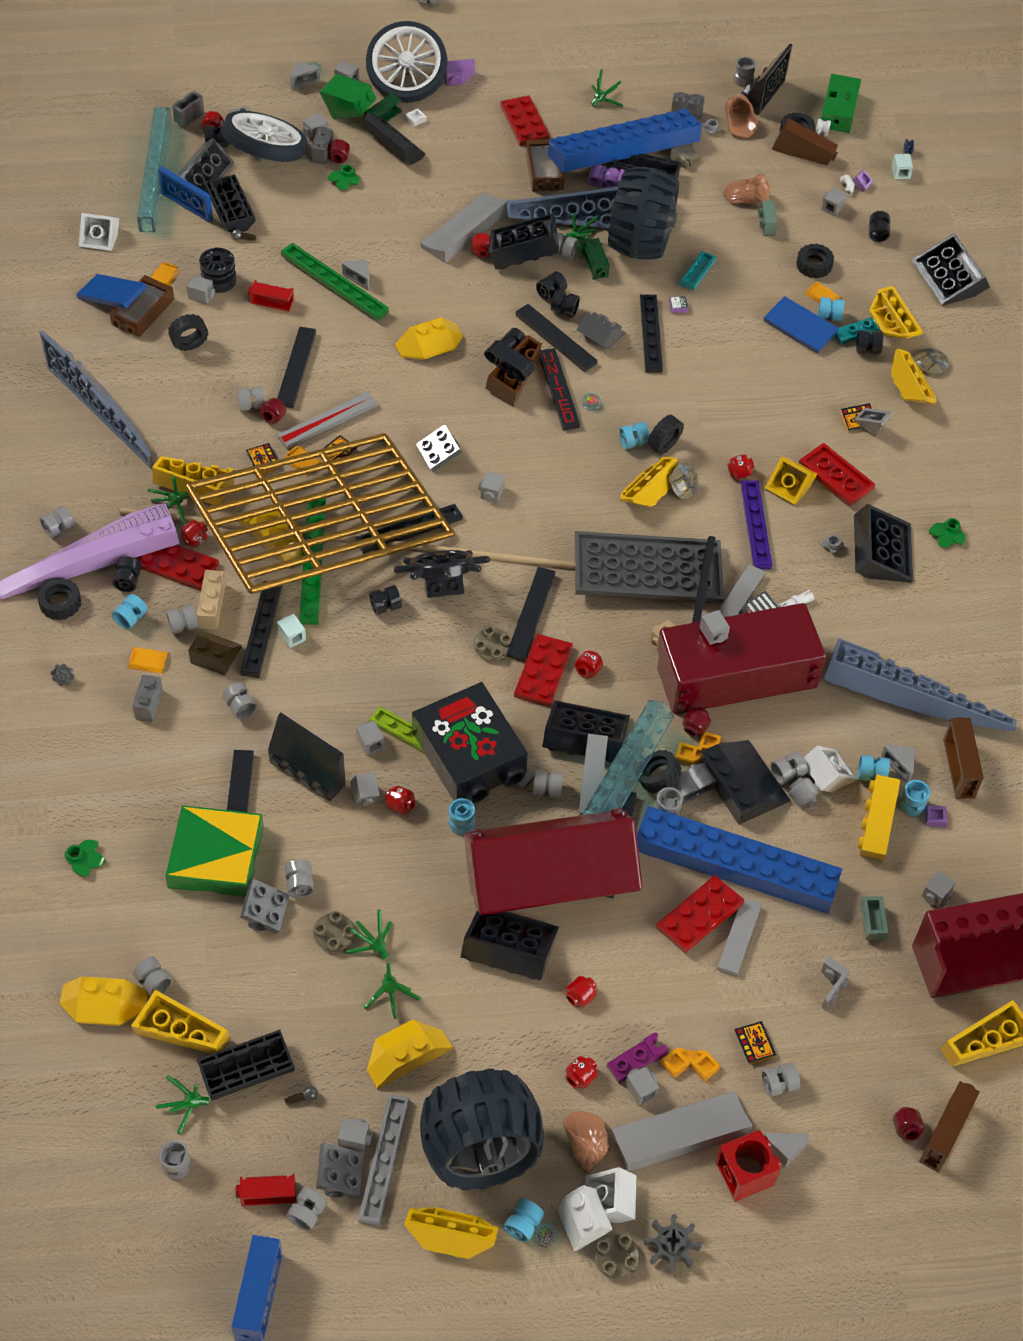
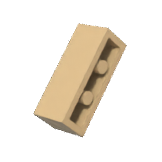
M205 570L196 614L199 629H218L226 587L224 571Z

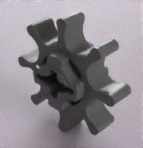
M672 1214L669 1227H662L658 1220L655 1219L652 1228L658 1232V1236L656 1238L645 1237L643 1243L645 1246L652 1245L657 1249V1254L651 1256L650 1259L652 1265L659 1259L668 1261L669 1274H673L674 1262L679 1260L683 1261L687 1268H691L693 1260L688 1257L687 1251H700L702 1246L701 1242H691L688 1239L687 1235L694 1231L695 1225L691 1223L688 1228L680 1229L676 1225V1214ZM671 1237H673V1242L675 1245L674 1251H672V1246L670 1243Z

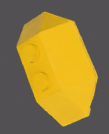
M890 286L878 289L869 313L880 331L883 332V335L893 338H911L922 335V329L895 287Z
M439 317L410 327L395 343V348L401 358L408 357L425 360L455 350L464 335L456 323Z
M897 348L895 350L891 376L895 386L901 392V397L906 401L934 404L936 396L922 371L912 359L911 354L908 351Z
M662 457L659 459V462L648 467L621 492L620 500L640 506H654L672 487L668 482V476L672 474L677 466V458Z
M278 511L238 522L245 527L279 518L281 515ZM285 523L255 531L251 534L255 538H260L289 530ZM292 536L263 545L268 550L297 543V540ZM302 549L276 557L281 562L302 556Z
M81 976L63 984L59 1004L76 1023L120 1026L141 1012L147 1003L148 993L143 987L125 979Z
M412 1019L375 1039L367 1073L376 1088L379 1089L452 1050L453 1046L443 1030Z
M438 1207L409 1208L404 1224L423 1249L470 1259L494 1246L498 1233V1227L492 1226L488 1221L479 1216Z

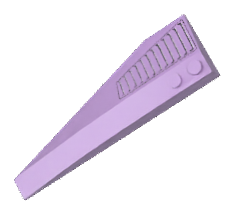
M166 503L129 513L1 580L0 600L42 587L44 583L55 578L68 579L116 564L122 557L136 558L180 544Z

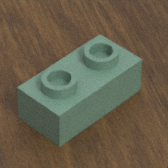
M762 201L761 208H758V217H761L760 229H763V236H775L777 221L774 201Z
M883 896L862 897L860 907L865 940H886L888 927Z

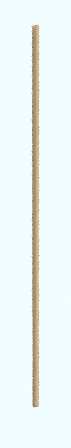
M120 508L119 513L120 515H128L139 510ZM170 513L173 521L181 522L179 514ZM183 515L185 523L196 520L198 523L203 522L207 525L203 517ZM233 522L218 527L238 529L243 526L239 522ZM351 535L334 541L352 543L356 541L355 537L357 536ZM392 541L387 544V547H392L406 542ZM426 544L408 550L433 552L442 550L467 551L470 549ZM471 550L473 557L489 556L491 560L575 570V562Z

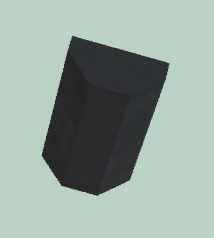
M370 113L366 114L364 118L365 129L402 160L409 164H414L423 159L426 153L387 121Z
M639 153V155H631L629 158L615 159L612 168H616L619 171L636 167L653 168L668 173L678 180L681 162Z
M235 174L204 181L206 191L211 196V202L225 230L232 232L234 229H239L245 232L255 223V215Z
M281 1030L197 1059L211 1101L295 1071Z

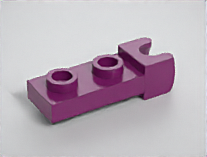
M652 1033L644 1038L642 1042L607 1063V1068L618 1084L626 1080L628 1073L633 1069H641L667 1055L668 1048L666 1045L661 1047L654 1046L658 1042V1033Z

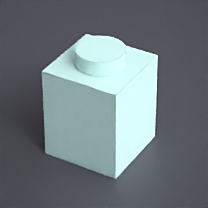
M894 154L891 166L894 179H910L913 169L910 154Z
M294 614L277 621L278 633L289 648L306 641L305 628Z

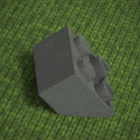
M586 312L577 328V331L606 348H611L626 333L621 329V325L609 321L608 317L596 312L592 314Z

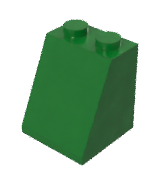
M335 74L319 91L333 119L360 117L377 99L369 84L340 74Z

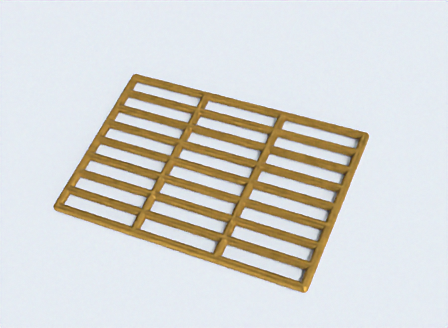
M386 433L185 484L187 492L250 594L451 538L455 535L451 526ZM383 441L386 445L385 447L335 460H330L327 456ZM387 453H392L394 456L393 459L343 472H338L335 468ZM320 457L323 463L265 477L262 471ZM398 464L403 469L348 485L343 480ZM328 469L331 473L328 476L274 490L270 485L271 483ZM250 474H255L257 480L202 494H197L195 488ZM403 477H408L411 481L410 483L354 497L351 492ZM336 481L339 486L281 502L277 497ZM262 486L266 491L205 507L202 502ZM415 488L419 495L367 509H362L359 504ZM343 493L347 498L346 500L290 515L286 511V508ZM269 498L273 502L272 505L215 520L210 515L211 513ZM425 501L428 506L371 522L368 518L369 515ZM352 506L356 511L297 527L293 522ZM278 511L281 515L279 518L223 533L218 529V526ZM431 511L434 512L436 517L435 520L381 535L376 530V528L409 520ZM358 518L363 522V525L305 540L302 536L303 533ZM285 523L289 528L286 531L230 546L226 542V539ZM440 525L445 531L392 547H387L384 542ZM369 531L372 536L313 553L310 549L314 545ZM292 536L297 540V543L239 559L234 555V552ZM376 543L381 549L321 566L318 561L322 558ZM300 549L305 553V556L245 572L242 568V565ZM308 562L314 567V569L257 585H252L249 580Z

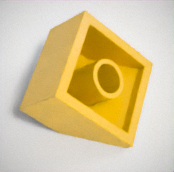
M781 456L765 489L796 505L810 489L817 473L788 457Z

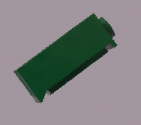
M390 92L389 96L364 112V118L367 113H370L385 121H389L402 112V109L396 106L402 100Z
M599 238L583 240L582 253L593 275L592 279L609 277L610 264Z

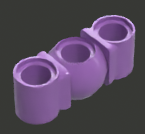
M595 165L592 166L587 181L592 186L603 187L605 185L607 188L617 187L624 170L621 169L619 171L616 168L606 169V166Z

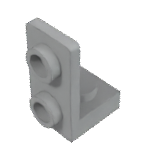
M829 957L825 960L821 973L827 979L836 983L824 999L821 1008L825 1010L829 1004L831 1006L834 1005L839 997L837 992L840 989L844 990L850 981L847 978L850 970Z

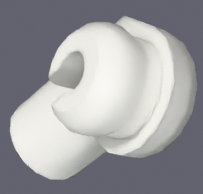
M845 174L841 176L840 182H842V185L846 184L845 193H847V196H851L855 183L852 181L851 176Z

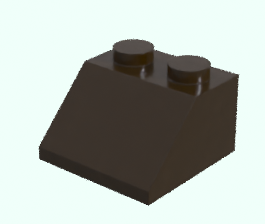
M208 632L197 635L188 650L190 663L226 675L242 648V644Z

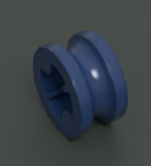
M905 139L904 153L909 152L912 154L914 140L908 141V139Z

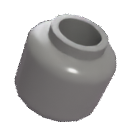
M800 777L789 786L791 789L789 795L799 807L804 805L810 807L818 800L816 796L819 790L809 778L803 779Z

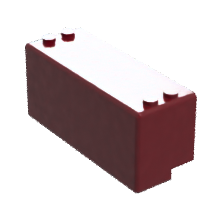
M805 603L724 617L730 627L728 638L721 643L711 645L700 629V622L660 629L657 645L659 654L657 670L673 714L687 713L692 708L698 709L701 707L708 709L817 688L826 660L825 650Z
M613 808L606 812L484 830L471 829L469 832L464 833L470 891L474 897L475 907L481 915L631 893L643 889L635 820L627 814V811H623V808Z
M1023 893L929 910L925 913L912 948L931 998L1023 981Z

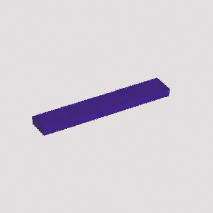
M759 480L741 481L740 486L752 565L761 570L772 569Z

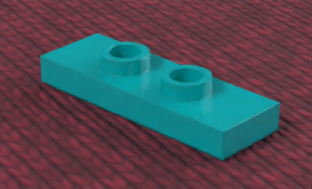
M701 251L680 279L679 285L694 291L716 262L717 257Z
M870 317L839 327L834 337L842 345L856 340L858 330L869 331V333L881 331L873 318Z

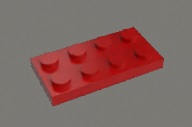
M530 95L500 101L501 109L519 146L526 145V140L549 139L550 135Z
M822 443L799 460V464L817 473L816 479L849 506L875 488L873 481L825 443Z
M179 545L139 556L137 559L142 565L141 570L200 591L205 570H216L219 565L218 559Z
M537 633L514 691V697L551 707L572 651L573 643Z
M714 875L656 924V929L686 954L744 904V899Z

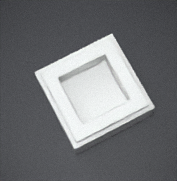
M417 108L406 113L405 119L415 127L426 122L427 116Z

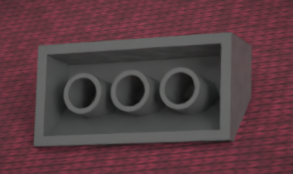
M212 138L200 146L177 175L207 193L204 181L223 177L235 162L216 140Z

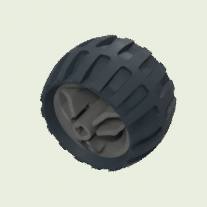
M636 167L625 169L619 182L615 199L612 200L610 207L611 221L609 225L608 246L625 256L635 259L650 260L662 258L672 231L671 228H675L678 213L675 212L677 210L679 181L668 173L653 168Z
M488 1068L480 1071L465 1072V1074L457 1077L454 1076L442 1085L435 1087L423 1103L420 1119V1135L423 1150L435 1174L451 1188L481 1190L505 1184L507 1181L525 1174V1171L537 1163L538 1157H541L544 1134L539 1106L525 1082L518 1075H513L508 1070L503 1069L501 1071Z

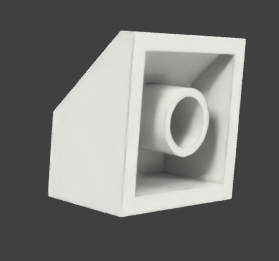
M82 213L79 246L112 251L118 235L119 218Z
M817 745L804 757L808 769L807 774L813 777L815 780L814 784L820 791L832 793L857 780L836 749Z
M617 1167L585 1176V1186L596 1189L610 1223H622L635 1219L636 1175Z
M582 1185L565 1195L557 1208L574 1251L583 1248L613 1230L595 1188Z

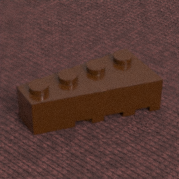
M527 335L514 350L531 360L535 366L540 355L542 343ZM496 367L488 375L485 389L514 407L528 377L525 381L521 382Z

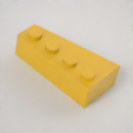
M876 775L874 781H870L868 789L870 797L866 800L864 809L867 811L866 818L863 817L861 829L864 830L863 836H859L857 848L860 849V856L884 860L900 785L899 779Z
M1014 1000L946 1041L940 1050L951 1066L954 1067L1023 1046V1013Z

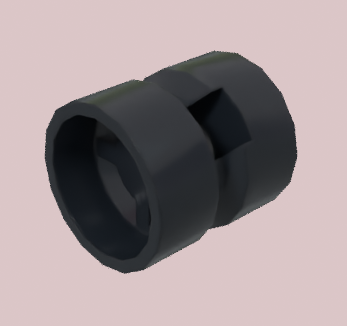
M205 125V142L214 138L221 147H229V142L222 134L223 126L216 128L215 126Z
M876 211L870 215L869 237L875 242H884L890 237L891 218L887 212Z
M559 271L551 273L547 278H543L536 283L537 293L544 301L551 300L557 289L561 291L567 290V281Z
M557 289L552 298L551 311L558 313L563 311L565 315L574 317L579 307L580 296L572 293L567 295L565 291Z
M511 328L499 341L515 349L526 335L518 328Z
M858 330L856 352L866 353L869 350L870 353L881 354L883 332L873 331L869 333V331Z
M132 557L120 558L113 577V586L122 592H133L137 587L138 577L142 568L141 563Z
M396 585L385 587L384 591L378 589L369 592L370 603L375 615L386 613L387 609L393 611L402 608L400 594Z

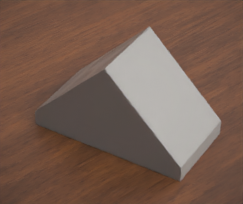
M297 62L290 74L292 90L320 81L318 66Z
M368 260L344 261L342 263V275L364 289L369 290Z
M864 408L854 420L876 437L886 425L892 413L890 411Z
M886 744L881 757L889 758L890 766L908 783L914 772L915 748Z
M764 1134L770 1141V1149L773 1155L779 1158L780 1163L784 1167L807 1147L810 1136L807 1134Z

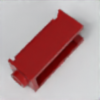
M255 280L248 289V296H250L251 304L289 312L294 302V288L287 289L259 283Z
M295 1174L289 1177L282 1175L246 1177V1179L240 1176V1184L236 1185V1199L240 1198L241 1206L296 1203Z

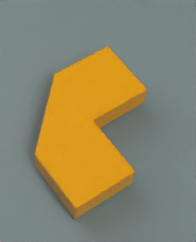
M705 732L701 736L698 747L679 742L675 757L679 763L690 766L695 763L698 764L701 751L720 744L722 736Z
M675 1048L660 1060V1064L674 1079L688 1067H691L705 1082L721 1069L720 1064L705 1050L691 1051L685 1050V1048Z

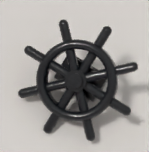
M471 550L433 551L420 554L414 558H404L403 562L406 565L394 567V572L396 574L411 572L410 578L412 580L423 578L427 598L464 594L463 574L480 572L482 568L476 564L488 563L490 557H473Z

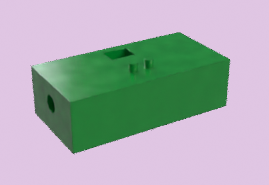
M831 73L821 116L823 121H831L829 130L850 133L861 79Z

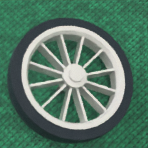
M400 21L387 25L372 38L367 49L366 69L371 83L383 96L387 97L391 92L400 98L402 103L417 102L431 96L441 86L447 71L448 58L441 38L431 28L418 22ZM399 37H410L407 51L403 50ZM413 37L423 40L411 53ZM397 39L402 53H398L387 43ZM426 43L432 49L431 51L415 56ZM385 47L396 57L380 55V52ZM433 55L436 58V64L419 61ZM378 60L394 63L378 69ZM418 67L431 68L434 71L429 77ZM398 68L388 80L381 75ZM413 69L426 81L417 85L411 70ZM403 70L401 87L391 84ZM406 75H411L414 87L404 88Z
M235 111L229 113L223 123L222 134L224 138L239 150L256 156L257 161H262V158L278 162L297 161L303 157L306 150L307 138L304 133L294 125L271 115L253 111Z

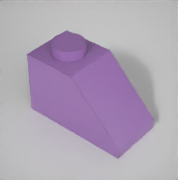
M475 59L448 61L445 75L447 86L462 85L475 73Z

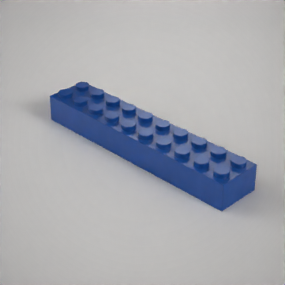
M680 109L679 111L667 112L661 115L549 139L548 157L563 173L612 162L615 159L629 158L631 155H639V153L646 154L700 141L702 124L687 109Z
M647 806L637 833L638 850L640 853L710 876L716 875L719 879L829 914L843 869Z

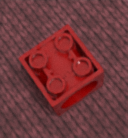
M761 1130L723 1144L719 1148L715 1163L735 1202L775 1186L780 1173V1160L776 1155H773L770 1149V1141L766 1135L763 1136ZM741 1157H750L758 1161L763 1169L759 1173H748L741 1169L736 1161Z

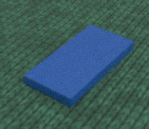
M163 166L158 169L161 194L210 223L213 220L210 194Z
M96 274L76 295L81 300L126 309L147 287L142 282Z
M786 296L764 317L766 323L816 353H819L837 334L839 329Z

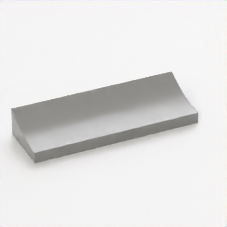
M484 192L423 240L421 248L446 263L470 244L475 235L485 232L506 215V202L509 200L499 199Z
M734 1091L613 1128L611 1132L625 1170L630 1172L751 1133L753 1125L745 1114Z

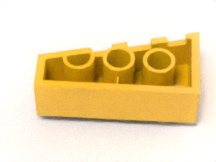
M161 456L152 467L154 484L173 491L172 476H175L177 489L182 493L187 492L185 488L186 483L232 472L234 468L228 467L225 470L219 469L217 465L207 467L201 466L199 462L189 464L184 463V460ZM234 479L195 488L197 494L230 487L234 485ZM226 495L205 500L204 502L212 505L220 504Z
M157 990L153 992L131 1025L137 1035L209 1054L224 1050L231 1040L227 1029Z

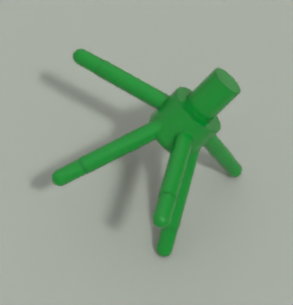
M600 69L599 78H597V89L594 85L591 86L595 92V98L591 101V104L595 107L599 101L602 102L604 100L622 107V103L606 98L609 93L618 88L621 81H618L604 92L600 89L603 69Z
M572 214L573 230L565 234L566 238L570 236L578 239V241L588 240L589 238L586 237H589V233L595 232L596 229L583 230L595 222L598 216L577 229L576 216ZM578 242L579 257L583 258L580 243Z
M172 476L173 493L148 488V492L168 496L151 499V502L169 501L167 503L168 510L173 505H177L181 523L185 524L180 503L188 498V493L178 491L175 476Z
M378 909V936L374 938L361 922L357 921L356 924L366 936L354 928H350V931L370 946L346 950L345 953L351 954L373 950L374 953H379L382 960L387 958L389 953L385 949L387 944L384 939L392 922L389 921L382 933L381 910Z
M387 963L382 986L364 1005V1009H367L386 992L390 997L393 1018L397 1019L393 994L396 990L416 1000H421V997L412 993L411 988L398 983L391 974L390 963Z
M167 1075L166 1079L185 1094L184 1100L157 1104L156 1109L173 1107L169 1109V1113L187 1107L188 1109L177 1130V1134H181L192 1109L198 1108L199 1105H208L209 1097L200 1096L198 1084H194L193 1092H191L176 1078L173 1079Z

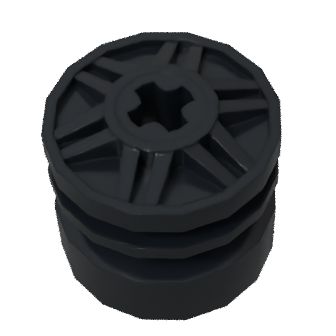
M219 247L210 248L200 255L201 278L213 281L215 293L227 292L236 285L235 259L229 250Z

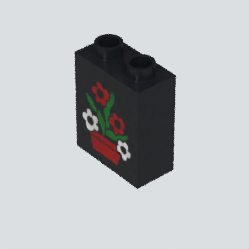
M479 682L412 712V733L453 801L464 798L470 800L473 804L478 803L489 795L491 789L502 784L505 787H513L524 779L527 772L528 752L483 682Z

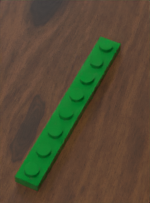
M293 242L281 250L282 257L376 321H379L389 313V307Z
M326 498L307 503V510L326 505ZM325 513L307 517L306 525L325 520ZM325 528L305 533V540L323 536ZM324 543L311 546L310 549L313 553L323 551ZM323 558L318 560L321 566ZM310 562L303 564V571L314 569ZM322 574L302 580L299 616L301 624L319 625Z

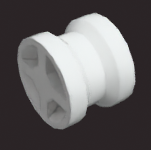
M818 119L815 133L828 136L831 121Z

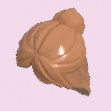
M741 94L730 97L725 104L728 130L737 137L749 138L754 135L758 128V120L754 114L752 104Z
M757 174L754 178L730 183L724 190V195L732 204H762V201L768 200L771 188L766 176Z
M584 1111L570 1113L563 1119V1127L572 1149V1155L579 1162L582 1170L590 1172L597 1166L598 1162L603 1160L609 1148L605 1122L600 1116Z

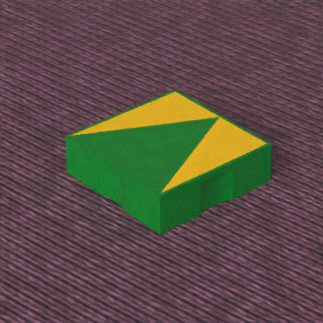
M182 805L165 875L168 888L189 891H212L224 895L246 897L249 882L254 877L255 858L259 852L263 834V815Z

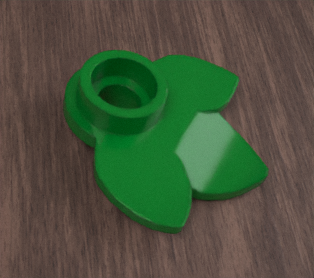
M349 164L341 166L340 170L332 171L327 178L328 181L336 182L339 190H346L351 184L358 185L360 181L359 176L355 174V169Z
M949 518L944 523H935L929 530V534L938 536L937 542L942 548H948L954 542L962 545L965 541V534L961 531L960 522L955 518Z
M85 840L79 845L69 846L65 851V860L72 865V870L77 875L88 877L90 868H98L105 863L104 857L96 851L99 844L98 841Z

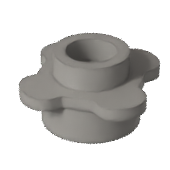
M708 119L703 123V127L709 134L721 130L716 119Z
M829 535L826 541L822 542V546L831 553H837V550L842 548L844 543L839 536Z

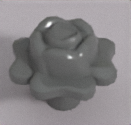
M56 664L54 670L51 671L52 680L58 682L60 686H63L64 683L69 685L75 677L72 673L73 669L67 667L66 664L61 666Z

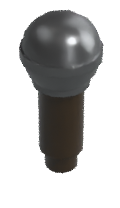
M234 229L231 232V237L234 240L256 241L257 238L254 234L244 233L239 229Z
M308 1086L303 1092L284 1098L285 1103L288 1105L304 1100L314 1101L318 1097V1091L315 1087Z

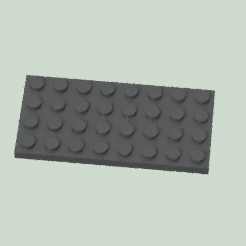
M575 531V594L696 602L707 539ZM715 540L704 602H724L721 540Z

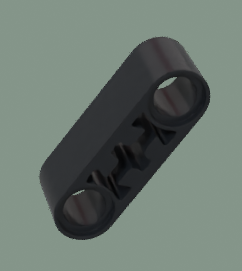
M495 340L484 352V356L489 362L518 381H525L535 370L531 360L499 340Z

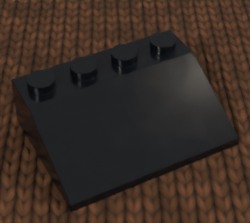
M790 43L768 67L764 68L762 75L758 76L755 84L750 86L749 92L744 94L752 104L754 114L760 115L785 82L793 44Z
M554 213L491 230L489 253L495 270L506 269L511 265H521L526 261H536L541 257L554 256L556 253H559Z
M955 233L912 259V262L942 306L976 297L990 288L985 275Z
M866 504L854 514L855 572L869 579L911 583L913 581L911 523L870 504Z
M554 700L545 727L542 747L551 751L567 752L570 755L586 756L588 734L608 736L605 761L619 763L630 715Z
M280 712L268 748L270 763L275 767L283 769L288 776L298 779L306 788L310 787L319 797L332 801L346 785L344 753Z
M749 740L721 743L701 751L698 764L705 763L716 780L715 790L738 824H742L790 802L789 797Z
M477 910L464 936L460 958L541 981L559 926L510 912L481 915Z

